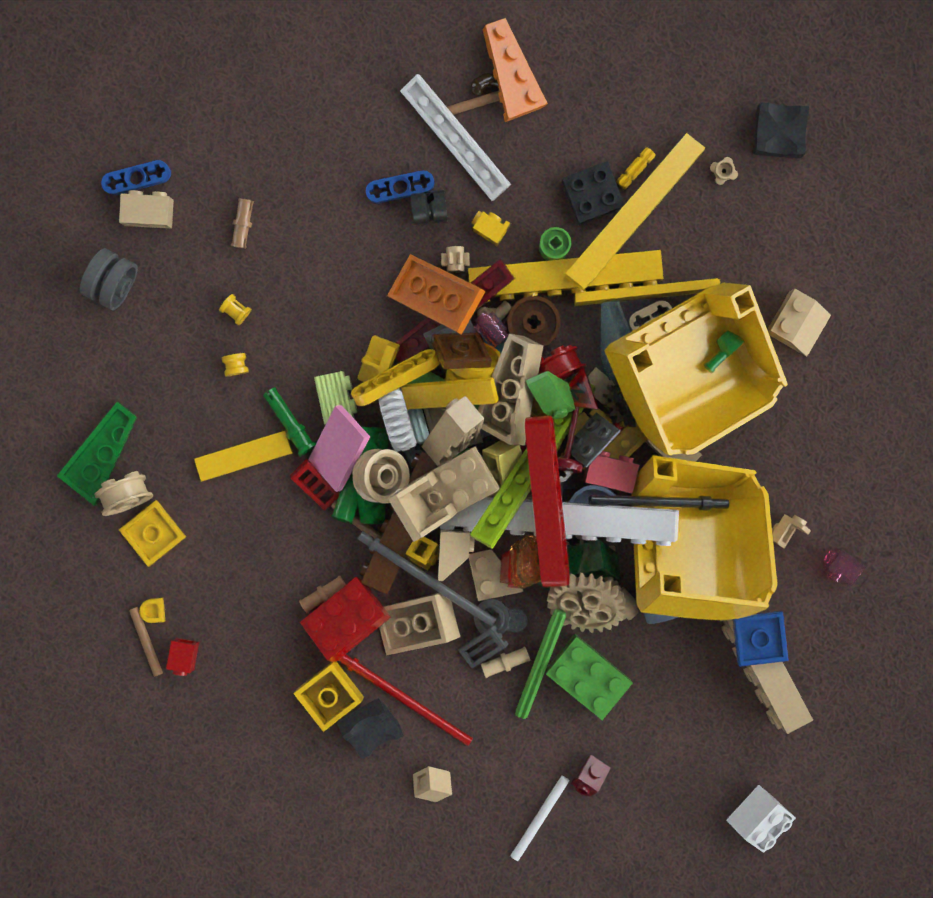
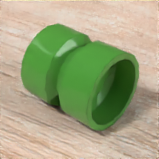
M553 227L542 234L539 243V253L546 261L565 259L571 247V237L568 232L562 228Z

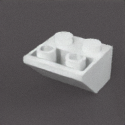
M758 785L726 821L747 842L764 853L772 848L776 843V839L792 826V822L796 817Z

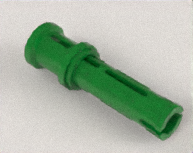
M276 387L268 390L269 393H264L263 397L287 430L286 437L288 440H292L298 449V455L301 457L313 450L316 442H312L306 433L305 425L298 423Z

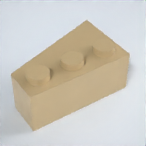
M466 396L460 400L456 398L446 406L447 410L421 446L438 467L453 459L475 442L480 433L484 417Z

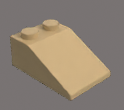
M440 593L384 607L391 616L389 620L379 627L386 655L443 644L460 637L452 602Z

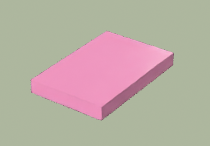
M342 405L335 406L308 460L336 492L342 491L370 436Z

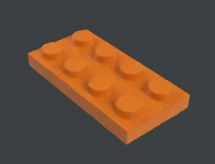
M410 254L387 296L462 335L485 291Z

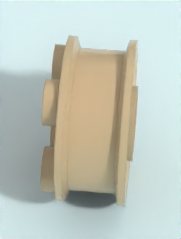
M368 450L357 459L352 470L353 484L357 493L369 502L390 503L388 499L409 484L408 464L403 456L394 450Z
M134 471L125 475L124 479L118 481L111 479L101 484L102 488L94 494L95 498H100L103 505L102 515L118 514L150 500L153 494L147 491L144 484L146 476L139 475L138 471Z

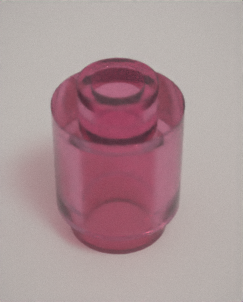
M485 311L475 320L477 325L474 328L489 345L492 344L495 348L509 336L506 326L493 311L489 314Z

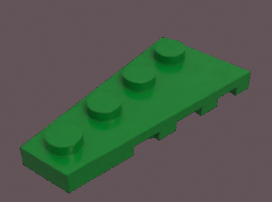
M116 402L59 472L57 477L93 506H96L100 498H95L94 494L102 488L101 484L109 480L137 416L120 402Z

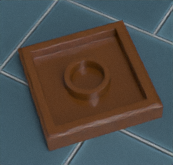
M478 332L462 333V335L459 333L432 334L431 343L443 369L491 367L492 359Z

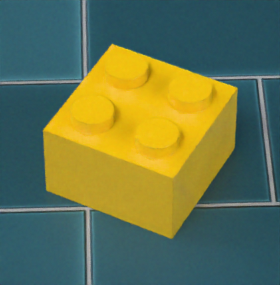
M337 661L328 664L294 692V695L323 732L359 705L364 698Z

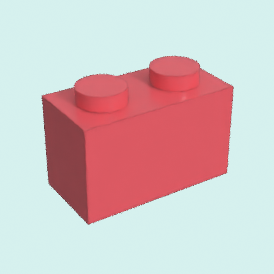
M602 451L588 467H585L582 481L633 493L639 465L633 463L634 458L622 455L619 456V459L610 458L609 452Z

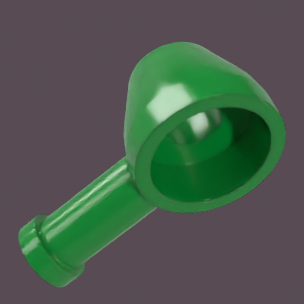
M727 330L716 340L720 351L709 362L704 364L710 373H713L727 357L743 344L744 340L740 336Z

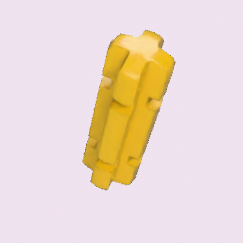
M648 147L640 153V157H637L625 170V174L622 173L616 183L622 189H627L632 183L631 180H635L646 168L647 163L654 159L655 153Z

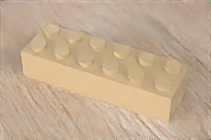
M732 619L720 620L724 623L721 626L724 635L735 644ZM733 647L732 650L735 656L737 657L736 647ZM783 662L749 665L743 669L748 680L758 687L754 691L760 702L766 708H769L766 714L778 730L781 728L789 734L813 721Z

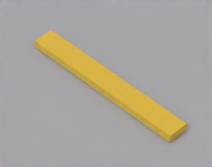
M686 133L565 273V277L584 291L704 152L705 147Z

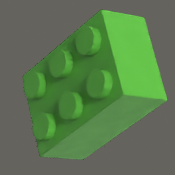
M576 634L570 638L545 670L547 676L601 720L606 717L633 684L627 675Z

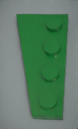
M362 427L370 436L362 454L371 449H388L386 428ZM356 493L360 522L365 524L384 523L386 503L369 502Z

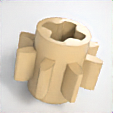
M461 246L446 247V253H441L442 267L447 266V272L449 273L465 272V266H470L469 253H464V247Z

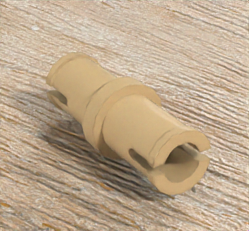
M523 647L506 655L502 653L500 654L501 657L481 663V667L485 677L488 678L504 670L506 672L511 671L512 667L529 662L530 657L526 647Z

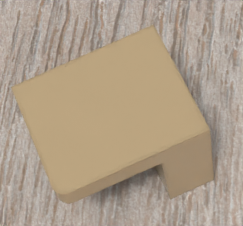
M428 766L413 774L414 795L416 798L438 802L452 795L449 771Z

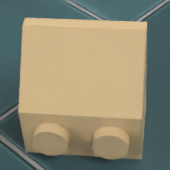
M793 289L787 294L767 331L771 337L807 357L831 315L816 300L797 289Z
M441 529L438 581H444L469 558V552H474L475 539L471 537L470 531H463V529Z

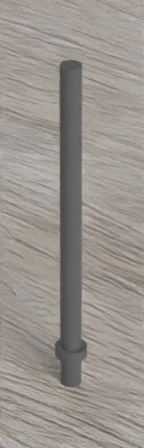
M362 531L358 540L369 546L368 549L373 552L375 550L490 627L494 624L496 618L380 543L379 538L376 537L374 539Z

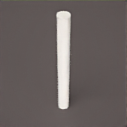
M561 775L510 855L514 860L519 861L570 781L563 775Z

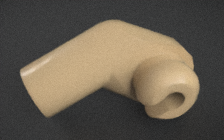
M504 300L497 309L481 307L477 312V316L484 323H496L503 320L510 312L512 306Z

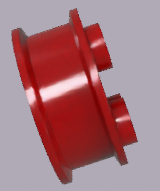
M560 346L550 352L552 356L545 359L541 358L538 375L549 371L565 380L578 373L582 367L585 368L587 365L586 363L582 364L576 354L577 346Z

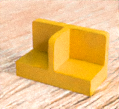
M376 335L372 336L366 355L361 360L362 366L358 380L365 382L392 368L400 345Z

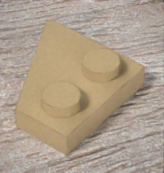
M492 549L469 554L478 601L523 592L522 588H509L508 584L500 583L501 561Z

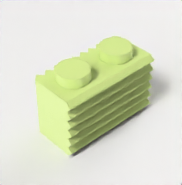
M340 371L314 377L324 424L326 425L334 407L342 405L354 418L353 414L357 413V407L354 399H350L348 390L352 389L350 376H345V373Z

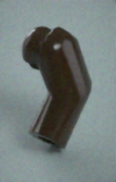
M490 73L480 75L473 79L471 83V92L476 96H481L484 89L488 86L499 88L497 80Z

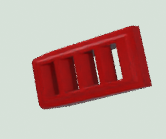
M308 459L290 474L291 480L324 511L338 499L340 491L336 492ZM307 469L311 471L303 480L300 479V476ZM316 476L318 479L308 487L306 484ZM323 483L325 486L315 494L313 491ZM328 490H331L334 494L324 503L320 498Z

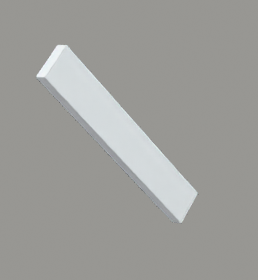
M419 74L400 90L491 201L495 200L511 185Z

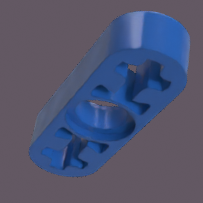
M155 160L107 173L103 176L101 185L108 194L120 195L130 190H139L165 183L171 176V170L165 162ZM158 166L165 169L161 178L154 174L149 176L151 181H148L145 169L149 173L156 172ZM134 172H141L143 175L141 183L137 185L132 184L130 180L131 175ZM112 178L116 181L125 179L128 187H125L124 183H119L116 185V189L113 190V188L108 187V184L111 183Z
M423 170L374 180L367 185L366 195L373 203H383L411 197V194L424 192L426 194L434 188V178L430 172ZM421 176H425L426 180L430 179V182L427 183V188L415 185L416 191H411L409 178H413V183L419 182ZM398 181H404L407 184V190L402 194L396 193L393 189L394 184ZM385 183H389L392 196H388L387 191L381 192L379 198H376L374 194L370 195V192L374 191V186H378L382 190L386 189Z

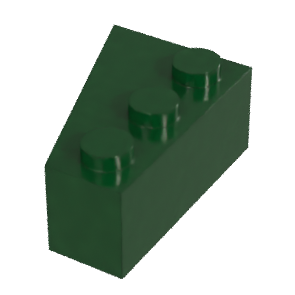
M587 540L585 544L567 545L570 574H574L576 577H579L580 573H583L585 577L593 574L594 579L602 576L603 578L613 577L614 581L621 580L618 553L601 540ZM533 556L536 584L545 590H549L550 587L542 586L539 556Z

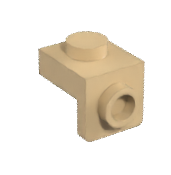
M784 514L781 521L772 528L773 542L785 548L796 529L808 535L811 530L805 526L807 522L796 515L791 518Z

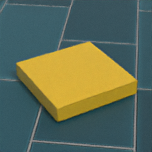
M157 500L119 529L148 567L186 538L185 534Z

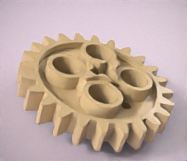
M580 573L579 577L570 574L569 586L550 587L547 607L551 609V615L555 609L566 612L564 626L571 624V629L580 627L581 632H583L586 628L593 633L594 629L603 632V627L611 630L612 625L618 626L619 621H623L626 613L627 599L623 598L624 592H618V585L611 587V580L603 582L602 576L594 579L593 574L585 577L583 573Z

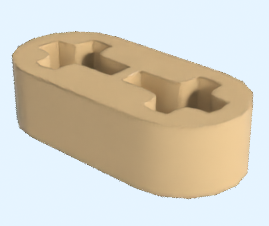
M658 301L635 312L629 318V328L631 331L639 328V326L635 327L633 324L636 321L635 317L638 316L640 319L648 316L649 321L654 319L651 314L658 310L657 306H660L662 309L666 308L667 311L672 309V306L666 301Z

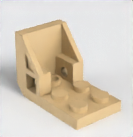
M474 446L407 484L388 500L413 542L451 519L461 510L497 492L500 487Z

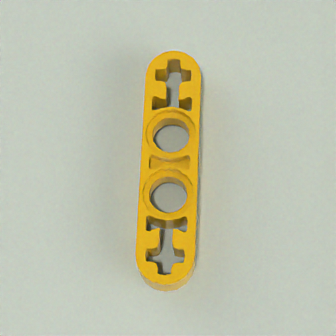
M433 349L424 350L361 383L351 391L355 404L357 406L370 404L432 371L440 363L438 356Z

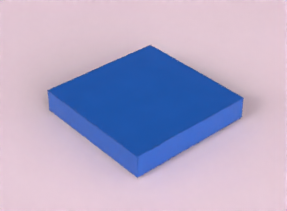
M783 611L756 613L747 617L732 619L737 664L739 667L789 661Z

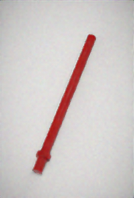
M345 654L338 660L348 667L347 670L350 672L352 670L466 746H469L472 737L358 663L359 660L357 658L352 659Z

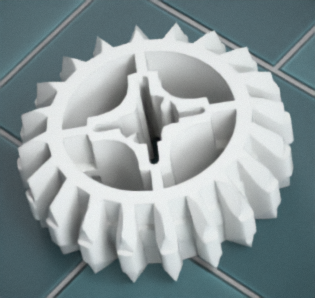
M398 388L378 399L389 440L396 452L410 450V448L415 447L417 444L403 392Z

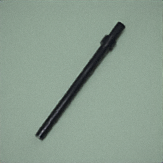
M589 495L588 498L589 505L698 508L704 511H710L711 508H729L728 499H712L710 496L675 498Z

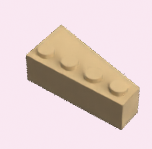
M509 334L492 374L499 400L495 404H481L478 411L484 417L481 429L509 445H525V419L531 415L534 399L526 380L537 376L539 373L543 345L525 336Z

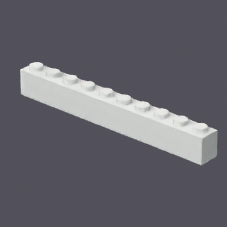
M486 497L461 510L451 519L440 525V529L454 530L455 526H461L463 531L472 532L494 497ZM533 500L523 501L505 529L510 530V534L525 535V531L534 532V536H536ZM562 502L566 539L572 538L573 535H582L583 540H597L598 536L606 537L608 542H621V538L631 539V543L646 544V540L656 541V545L671 546V542L678 540L679 510Z

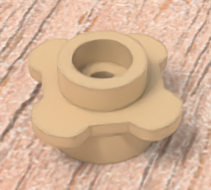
M725 157L719 163L713 162L710 166V170L714 172L716 177L715 182L718 185H723L729 179L735 180L738 176L733 160L730 157Z

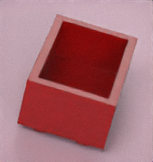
M358 577L351 580L300 622L327 661H338L391 618L370 588L361 583L362 579Z

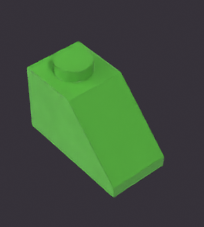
M549 371L526 380L527 386L545 414L551 415L555 419H561L566 417L569 412L576 410L569 383Z

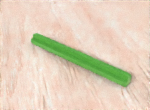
M555 609L553 611L515 712L517 717L522 719L528 717L566 618V612L563 610Z

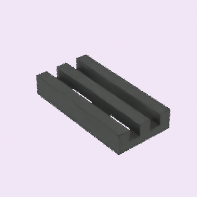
M495 625L458 649L472 669L509 645L507 641L503 642L501 639L503 636L501 633L498 634L496 632L497 628ZM491 635V639L481 644L471 652H466L467 649L477 644L487 636ZM493 643H497L498 646L491 649L490 651L480 656L476 660H472L471 657L478 654L479 652H481L488 646L492 645Z

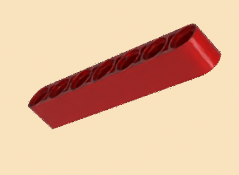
M551 415L527 417L525 419V436L541 582L543 587L569 586L570 571L554 422Z

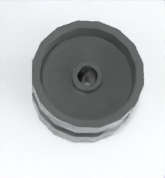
M106 248L101 249L90 261L84 272L80 284V294L94 301L99 298V303L102 306L114 311L124 302L135 282L138 272L137 264L125 258L119 260L118 254Z

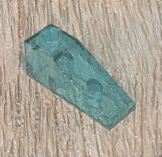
M619 300L601 304V360L609 380H613L616 377L604 350L610 343L631 332Z

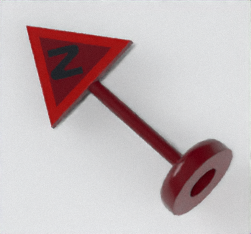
M584 367L581 368L569 384L576 410L572 413L564 458L557 457L559 470L571 473H582L583 468L579 461L570 459L579 409L599 410Z

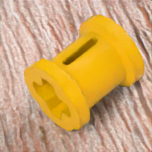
M231 294L223 302L219 311L227 313L235 320L237 325H240L252 309L243 306Z

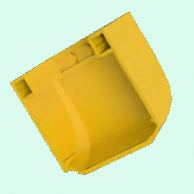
M721 283L709 287L610 343L604 350L636 423L644 435L666 455L697 453L773 407L777 401L776 396L782 387L788 385L750 285ZM727 330L740 336L744 340L743 344L727 357L713 373H710L704 364L709 362L720 351L716 340Z
M653 455L637 473L631 496L675 498L710 496L712 499L729 500L728 509L711 508L710 511L684 507L632 506L679 510L678 540L671 542V546L656 545V541L646 540V544H634L636 602L641 613L694 619L730 620L747 617L769 607L770 598L777 588L769 495L765 487H761L755 477V470Z

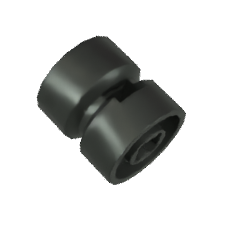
M444 190L431 191L428 196L424 192L411 194L415 225L428 224L429 220H433L435 223L448 221Z

